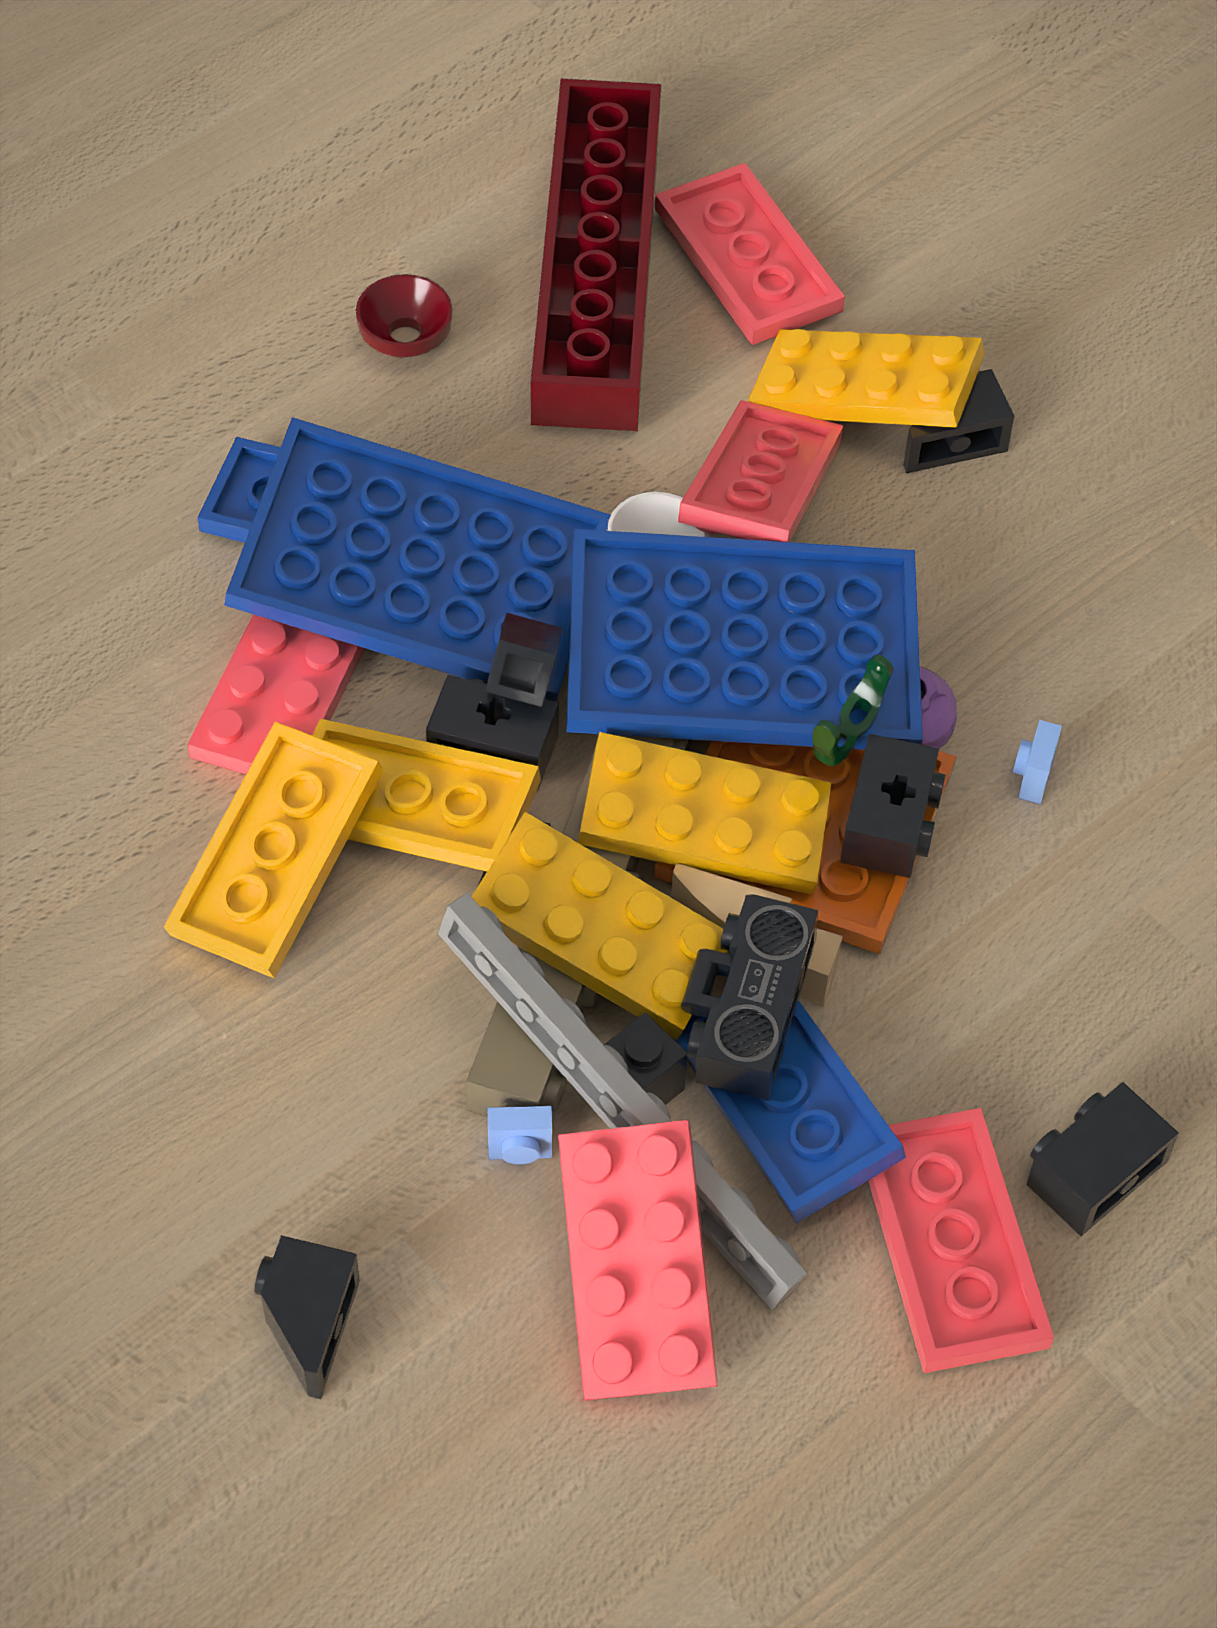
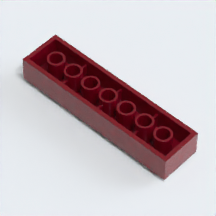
M560 78L531 372V425L638 432L659 141L661 84Z

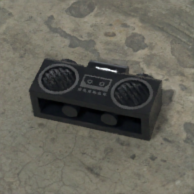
M755 894L746 895L740 915L729 913L724 925L720 949L729 951V954L710 949L698 950L681 1003V1008L685 1012L708 1018L707 1022L695 1020L687 1048V1057L696 1059V1083L766 1101L770 1100L816 943L819 910ZM716 975L728 977L722 998L710 996Z

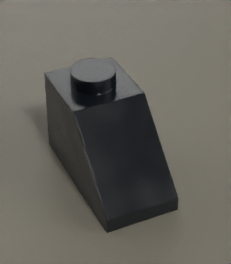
M992 369L978 372L957 427L912 425L910 427L903 463L906 473L1008 452L1015 416Z
M281 1235L274 1257L264 1256L261 1261L255 1281V1294L261 1295L265 1320L307 1395L321 1399L360 1283L357 1254Z

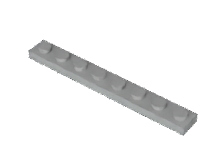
M467 892L448 905L437 934L610 1129L672 1122L669 1111L664 1103L653 1093L645 1092L628 1073L627 1065L622 1056L613 1047L603 1045L586 1026L585 1018L580 1009L569 999H562L545 980L543 970L538 962L528 953L520 952L504 934L499 919L490 909L484 906L480 907ZM692 1140L702 1232L771 1310H774L792 1294L808 1273L800 1265L799 1257L793 1247L786 1240L774 1236L756 1216V1210L750 1199L737 1188H731L713 1168L712 1160L707 1151L699 1143Z

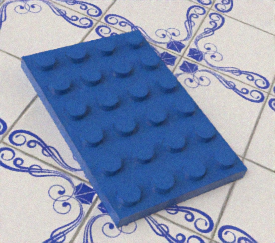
M292 417L226 591L224 606L458 677L480 679L488 682L506 613L562 627L556 659L544 697L547 700L556 702L569 661L574 529L607 531L611 514Z
M574 529L566 732L599 734V732L623 736L814 747L812 743L814 727L820 720H828L836 726L840 725L839 716L841 708L849 695L861 682L868 662L874 655H882L892 663L894 671L884 693L874 724L865 735L857 739L853 749L865 750L869 734L922 745L915 550ZM855 709L849 716L850 721L858 725L866 718L868 713L862 709ZM840 737L838 746H842L846 740Z

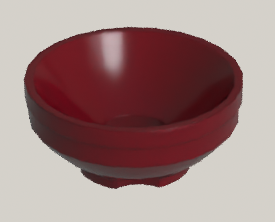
M409 274L388 276L369 285L357 301L356 319L359 332L370 347L383 354L397 358L416 357L438 347L450 332L453 316L451 299L439 284L428 278ZM402 327H410L416 329L420 335L415 340L400 342L393 339L391 333Z

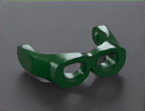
M874 655L868 662L861 682L849 695L841 708L839 716L840 725L836 726L828 720H820L814 727L812 736L814 754L822 763L828 766H836L851 753L857 739L865 735L874 724L884 693L894 671L892 663L884 656ZM855 709H862L868 715L860 724H853L849 716ZM840 737L846 740L842 746H838Z

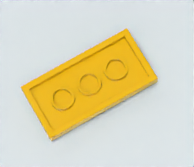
M779 329L748 398V402L820 420L957 427L985 356L982 338Z
M325 719L319 720L312 735L379 761L383 769V773L348 840L483 871H488L524 812L528 813L541 782L539 766Z
M274 722L164 925L169 935L275 978L383 773L379 761Z
M599 732L577 842L584 846L672 865L679 863L709 873L812 895L818 882L832 782Z
M524 812L471 896L480 907L484 906L496 915L503 927L504 934L512 943L633 1015L640 1017L646 1012L669 1036L676 1040L692 1014L685 1012L681 1008V1003L698 950L710 949L726 954L728 952L727 950L720 949L723 928L527 812Z

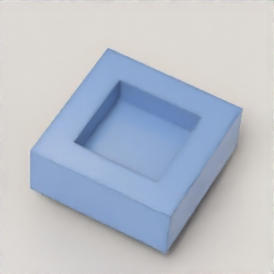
M1039 720L1033 742L1022 739L1013 773L1023 775L1019 799L1041 804L1059 741L1061 725Z
M551 1106L487 1108L489 1160L503 1159L511 1164H528L536 1161L538 1158H552Z

